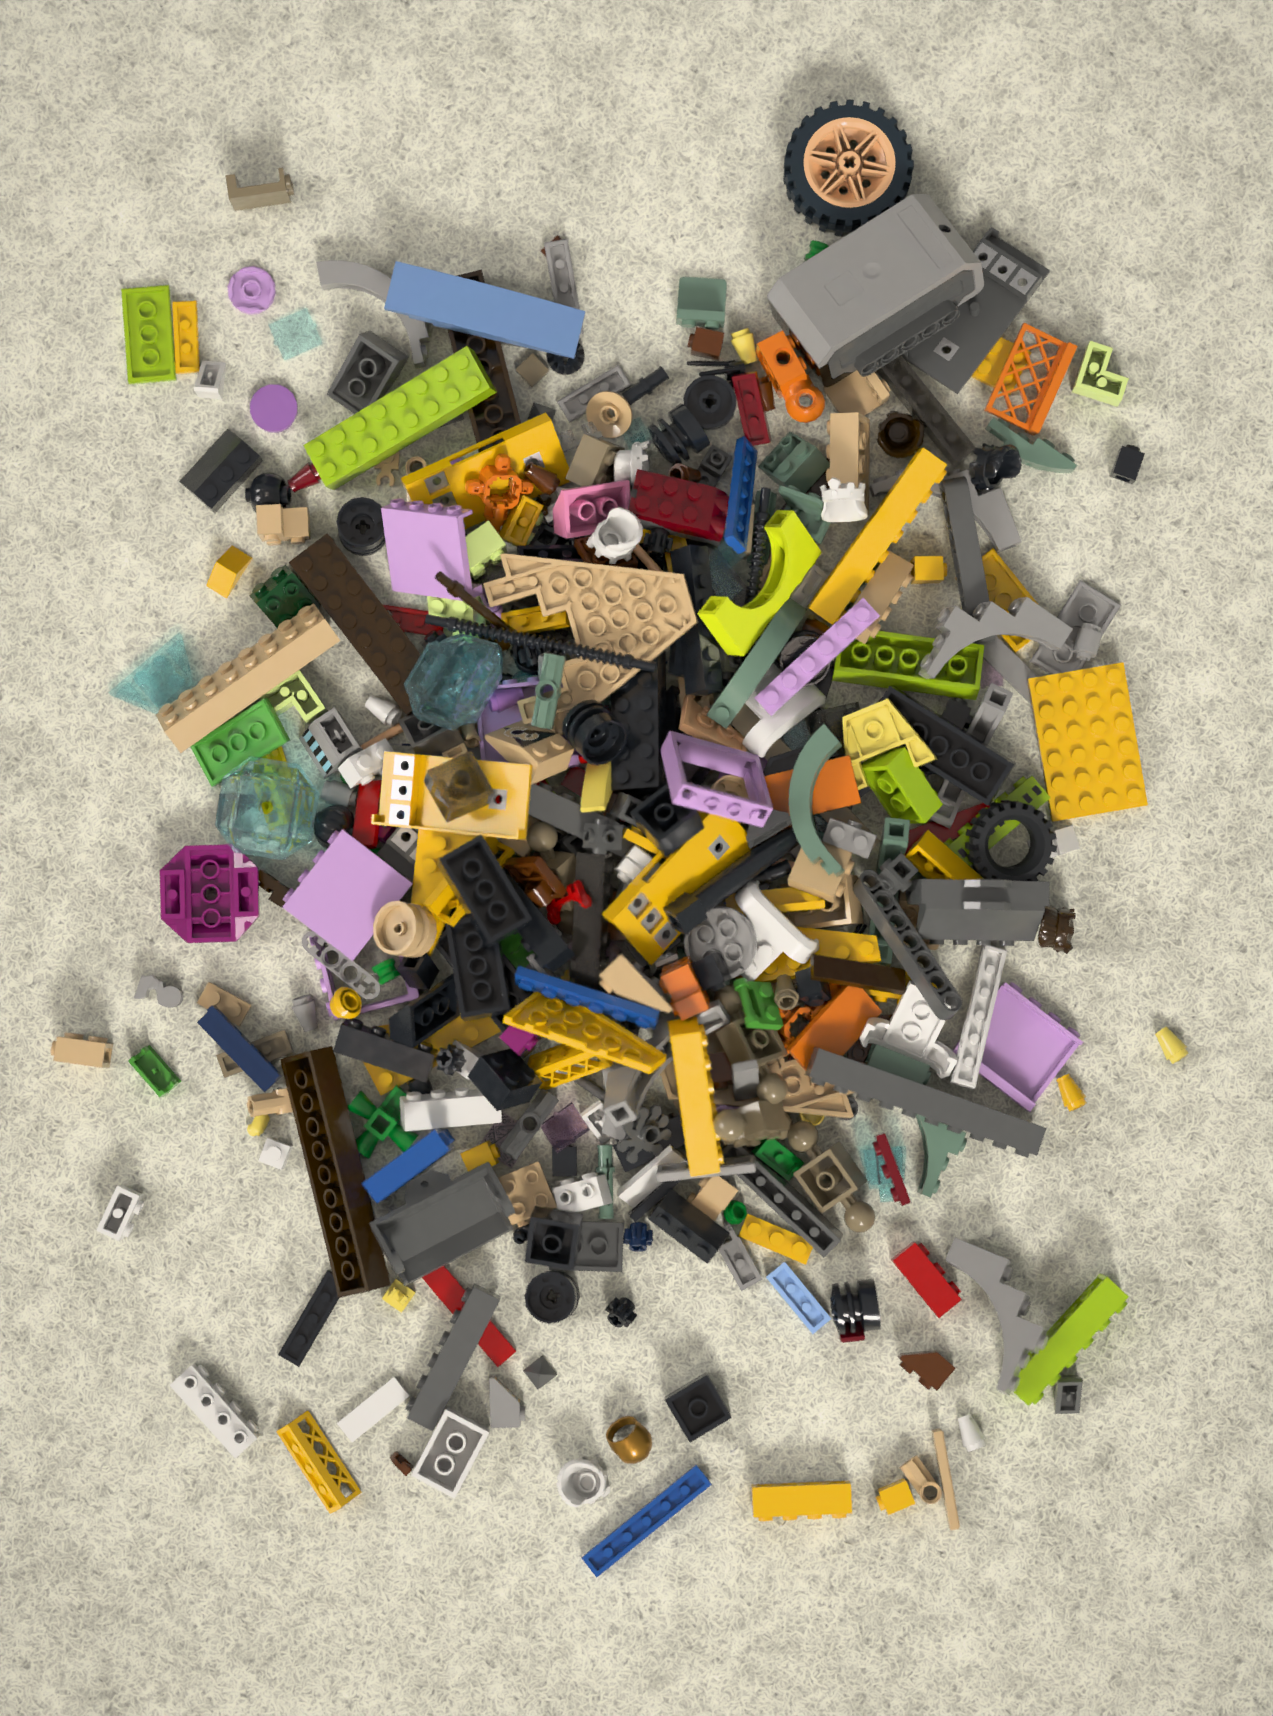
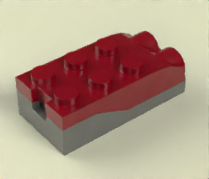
M637 469L628 510L638 517L643 529L652 530L653 528L667 530L669 535L719 546L726 524L729 495L709 485Z

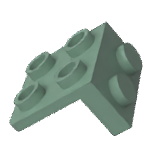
M681 277L679 279L676 325H681L684 328L704 326L706 329L712 330L719 329V327L724 328L727 282L724 279Z
M788 485V487L780 486L778 491L787 504L784 510H794L813 540L821 544L832 523L822 520L821 513L824 508L822 498L814 493H809V495L802 493L800 489L792 485Z

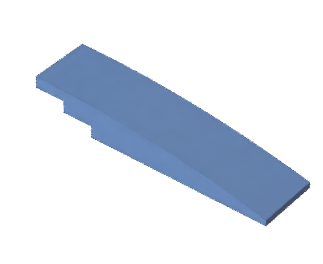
M397 261L395 262L384 307L386 311L408 315L411 319L433 323V326L573 359L575 358L585 317V311Z

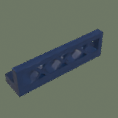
M211 1005L207 1009L208 1012L197 1023L264 1093L267 1092L283 1075L217 1006Z

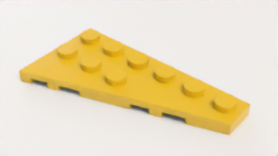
M419 829L411 903L425 906L423 903L445 878L437 866L438 859L479 835ZM451 908V909L448 911V913L446 914V916L449 917V915H450V913H451V911H452L453 908ZM435 916L437 934L434 944L427 952L429 957H431L445 926V922Z

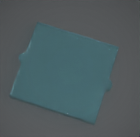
M307 308L268 325L275 339L274 345L278 346L284 361L323 344L316 330L317 324L313 323Z

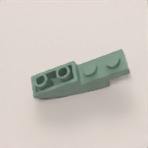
M992 418L985 429L1004 442L1003 446L1008 444L1014 445L1018 449L1022 464L1055 473H1072L1077 467L1073 457L1065 452L1061 454L1055 450V445L1049 440L1037 438L1032 445L1029 443L1030 439L1020 432L1016 434L1009 429L1010 425L1000 418L998 420Z

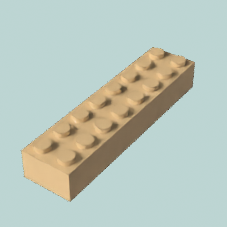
M314 603L310 606H305L299 610L298 615L290 620L283 621L278 626V629L271 634L263 635L254 646L243 649L237 658L231 662L223 663L217 672L202 678L197 686L182 692L173 703L162 706L156 717L166 735L179 752L182 753L337 644L340 639Z

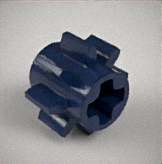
M633 1222L629 1225V1228H625L623 1244H629V1250L643 1252L647 1250V1245H652L653 1230H648L646 1223Z

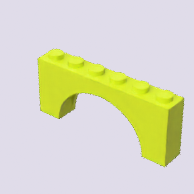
M776 510L764 526L770 540L772 556L769 575L760 593L751 602L741 607L735 605L728 597L710 596L697 613L727 655L745 656L751 650V646L763 634L766 626L784 602L790 598V594L802 582L803 577L815 565L816 560L822 553L794 510Z

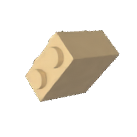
M822 841L829 853L845 870L837 877L834 873L829 875L820 865L823 862L822 859L814 865L801 848L788 877V886L834 903L836 897H841L846 884L842 882L845 875L850 876L855 862L852 861V852Z
M65 1032L64 1037L57 1036L56 1041L52 1042L51 1055L54 1056L53 1061L110 1068L113 1044L107 1043L108 1038L89 1036L88 1040H84V1035Z
M539 1161L498 1177L515 1210V1214L508 1217L511 1225L517 1224L518 1227L529 1224L535 1206L550 1209L557 1207Z

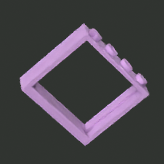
M670 731L660 751L672 803L763 827L773 807L759 755ZM682 761L742 777L749 799L687 783ZM684 788L690 789V792H685L683 790Z
M309 936L311 946L315 945L320 950L317 952V956L320 957L325 949V944L322 947L317 942L318 936L314 938ZM326 953L325 961L329 964L328 956ZM399 956L400 963L404 956ZM314 958L317 970H322L323 978L320 979L323 993L327 992L329 1002H326V1008L329 1017L333 1016L334 1020H340L330 1009V1000L336 991L332 972ZM406 983L408 994L363 1005L360 1014L413 1001L420 996L419 989L410 988Z

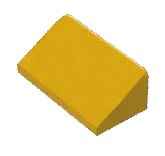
M520 495L519 503L510 509L499 533L502 540L517 547L518 545H526L544 505L525 495Z

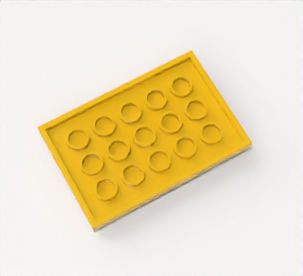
M1124 662L1027 679L1046 793L1051 797L1048 800L1051 821L1147 806Z

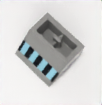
M335 707L314 720L299 738L324 779L338 771V767L347 758L363 750L344 718Z

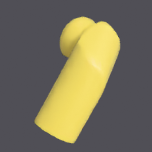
M269 1115L255 1116L252 1123L247 1127L248 1134L260 1136L264 1133L269 1123Z

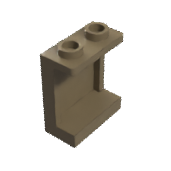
M283 167L278 168L279 182L247 187L240 186L235 174L225 175L228 197L234 211L291 203L290 196L294 195V187L290 174H285Z

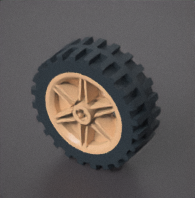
M850 99L846 100L845 105H838L837 101L830 102L829 108L824 110L820 106L814 110V115L811 117L806 115L802 119L800 127L794 129L791 140L788 142L783 167V181L787 187L786 194L788 199H792L794 202V210L797 214L801 212L805 216V222L809 225L812 222L819 225V231L825 233L826 229L835 231L834 236L840 237L842 232L855 231L904 200L911 184L914 169V160L911 158L912 146L906 142L907 134L905 130L902 129L900 131L897 128L898 121L893 116L890 120L885 117V110L881 107L875 111L869 108V102L863 101L862 106L853 105L854 100ZM855 140L858 144L855 149L850 148L849 142ZM826 149H834L835 154L826 153ZM872 156L876 159V162L873 163L866 160ZM845 162L847 164H849V162L853 163V168L849 167L847 169L846 167H844ZM823 171H827L830 174L828 179L822 178L821 173ZM869 180L871 185L864 188L862 181ZM839 189H847L848 193L842 195L839 193Z

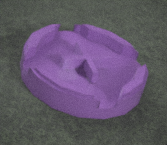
M278 384L266 385L253 395L250 402V414L254 423L264 431L279 433L288 429L295 421L298 414V404L294 395L286 387Z

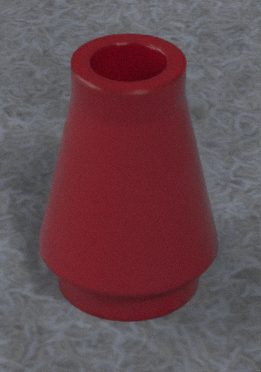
M308 462L287 482L295 493L298 490L321 483L322 479L313 463Z

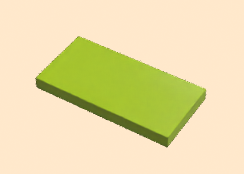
M161 285L121 289L128 384L177 381L170 286Z

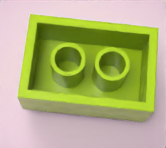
M905 747L894 748L869 758L861 764L870 788L891 818L910 820V824L926 823L943 805L938 798L937 792L926 780L923 771L918 767H914L910 754Z

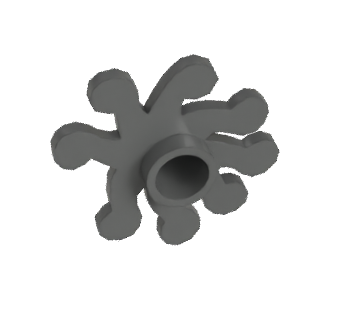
M658 1105L650 1107V1114L647 1108L641 1106L635 1125L633 1121L622 1125L623 1130L630 1138L619 1140L617 1149L625 1152L629 1146H633L626 1154L628 1162L636 1163L638 1160L637 1154L642 1149L652 1152L655 1156H659L663 1151V1147L656 1142L661 1139L669 1140L671 1138V1131L668 1128H662L667 1126L669 1118L667 1115L661 1114L662 1110Z

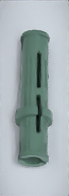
M597 1145L598 1167H596V1172H598V1176L606 1175L613 1202V1172H615V1166H613L612 1161L613 1145ZM613 1203L599 1206L598 1218H614Z

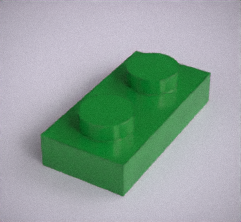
M762 1139L760 1141L761 1144L756 1145L752 1152L786 1180L790 1181L794 1176L793 1173L800 1169L804 1162L776 1139Z

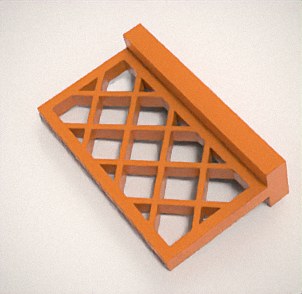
M1023 323L984 411L1025 430V433L1032 436L1038 434L1078 346L1070 342L1065 343ZM1025 331L1034 334L1037 344L1026 348L1023 341ZM1050 342L1058 346V350L1055 356L1047 358L1043 345ZM1039 347L1043 360L1032 364L1027 350ZM1023 352L1027 366L1016 369L1013 358L1015 355ZM1044 363L1047 375L1038 380L1033 366ZM1029 368L1033 382L1022 385L1017 372ZM1013 374L1018 387L1006 391L1003 381L1006 376ZM1035 384L1038 395L1036 399L1028 401L1023 388ZM1019 390L1024 403L1012 407L1008 394ZM1004 396L1008 407L1004 411H999L992 407L995 399ZM1025 406L1028 413L1025 423L1017 420L1014 412L1015 409Z

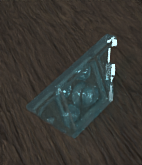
M180 633L176 634L108 693L115 698L154 714H157L165 704L173 703L182 692L194 685L183 636Z

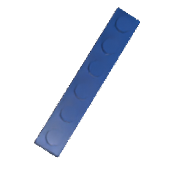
M745 436L736 439L724 534L727 545L732 547L738 554L747 550L758 453Z
M518 966L516 970L515 985H518L525 991L533 990L542 993L547 998H558L572 1006L580 1005L597 1014L605 1013L619 1021L627 1020L644 1029H656L659 1020V1010Z
M697 1464L694 1465L584 1554L581 1559L597 1578L705 1491L712 1483Z

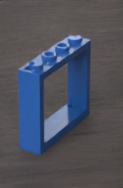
M435 1129L362 1184L374 1201L379 1203L455 1148L452 1143L456 1140L448 1129Z

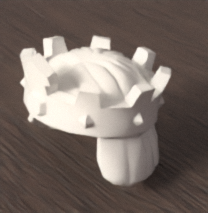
M652 439L642 443L634 442L632 443L631 450H619L614 457V482L629 480L633 486L637 469L649 471V459L644 449L653 443Z
M833 477L828 482L829 489L825 485L820 486L822 502L824 503L821 513L822 520L826 522H852L868 517L864 504V483H860L857 488L852 482L840 483V480Z
M621 507L613 508L610 510L607 519L597 525L595 532L592 533L586 544L590 548L595 546V555L598 558L601 556L609 558L610 564H615L617 560L624 558L628 561L631 559V554L634 549L636 550V545L640 542L643 535L641 521L634 513Z
M580 1457L570 1460V1462L562 1466L557 1476V1489L566 1504L573 1507H579L587 1503L592 1504L599 1497H605L610 1493V1486L606 1485V1478L609 1477L608 1473L600 1467L598 1460H586Z

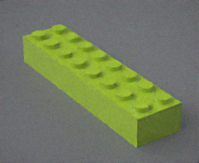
M466 346L303 446L325 487L336 490L497 393L475 351Z

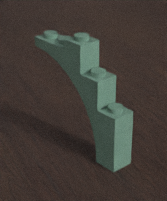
M873 1043L864 1063L865 1065L922 1085L928 1083L931 1071H928L930 1065ZM917 1114L916 1119L922 1135L924 1151L923 1172L917 1192L931 1198L932 1193L936 1194L940 1186L938 1178L941 1170L945 1171L949 1162L948 1152L958 1156L959 1151L962 1152L964 1150L967 1138H965L966 1132L961 1131V1134L946 1130L948 1125L940 1122L938 1126L924 1122L925 1117Z

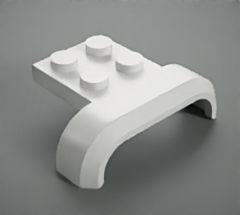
M772 663L745 702L761 720L748 732L742 744L750 753L759 755V757H764L768 749L780 737L818 708L824 710L826 696L815 685L804 686L775 714L770 716L755 700V697L782 673L774 663Z
M750 880L735 894L736 902L748 916L747 919L755 931L757 940L755 957L748 969L741 974L747 981H754L782 952L796 962L804 964L819 950V940H812L806 937L763 895L759 889L760 883L758 880Z
M909 980L906 992L902 995L890 1021L877 1017L869 1018L860 1035L863 1047H867L868 1043L878 1044L930 1065L941 1079L950 1076L957 1062L956 1054L949 1047L936 1040L945 1020L935 1016L911 980ZM945 1003L946 1007L951 1009V1007L947 1003Z

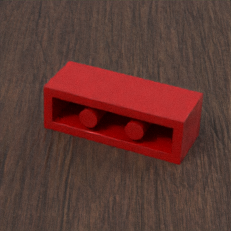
M913 1241L894 1256L891 1261L934 1314L940 1318L962 1300L958 1296L961 1291L953 1281L948 1283L943 1275L946 1272L937 1261L932 1264L927 1257L930 1253L922 1243L917 1245Z

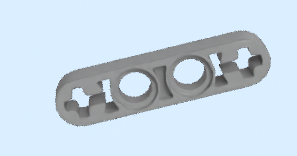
M309 931L303 936V948L359 995L370 1000L375 999L381 991L379 982L357 963L350 960L314 931ZM309 936L312 938L318 936L317 942L322 947L325 943L329 945L322 951L320 957L316 955L320 950L314 946L308 948L309 942L307 938ZM331 950L336 951L339 955L338 962L333 965L325 961L326 953ZM354 966L357 969L358 975L354 980H348L344 977L346 967ZM362 974L367 976L363 979L367 984L372 982L376 984L374 986L376 990L374 994H364L365 987L359 984L358 988L354 986L360 980Z

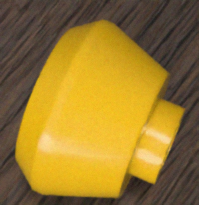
M341 987L335 991L330 1000V1009L336 1017L340 1019H353L361 1012L362 1003L356 991L349 987Z

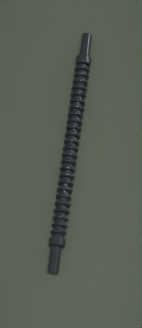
M761 487L759 510L755 513L757 524H754L756 531H753L756 536L752 538L755 544L751 546L754 548V551L751 552L753 558L750 559L752 565L749 566L751 572L748 573L750 579L747 580L750 585L746 587L749 592L745 594L748 597V600H745L747 604L761 590L759 584L762 581L759 578L763 576L760 571L764 569L761 567V564L764 563L762 556H765L763 549H766L764 542H767L765 535H768L765 532L764 526L770 519V513H768L770 488ZM749 652L745 654V656H742V663L749 654Z
M427 614L425 617L426 624L445 627L450 632L459 631L462 634L465 631L466 635L471 633L472 636H476L478 634L479 638L484 636L485 639H489L491 637L493 641L497 638L498 642L504 640V643H508L510 641L512 645L517 643L518 646H521L523 644L525 648L530 645L531 649L536 647L537 650H541L543 648L544 652L549 650L550 653H554L556 651L558 655L563 652L564 656L569 654L570 657H574L576 655L577 659L582 657L583 660H587L589 658L591 662L595 659L597 663L602 661L603 664L609 662L610 666L615 664L616 667H620L622 665V668L628 670L636 668L656 672L657 663L634 658L631 654L623 656L619 652L616 655L615 651L609 653L607 649L603 652L602 648L596 650V647H592L590 649L588 645L585 647L582 644L576 646L574 642L570 645L569 641L563 643V640H559L557 642L555 638L550 640L549 637H546L544 639L542 635L537 638L536 634L531 636L530 633H526L524 635L522 631L518 634L517 630L511 632L508 628L505 631L503 627L498 629L497 626H494L492 628L490 624L485 627L484 623L479 625L478 622H474L472 624L471 620L466 622L465 619H462L460 621L457 617L444 618Z

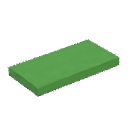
M264 698L223 723L190 747L211 787H214L291 740L269 699Z

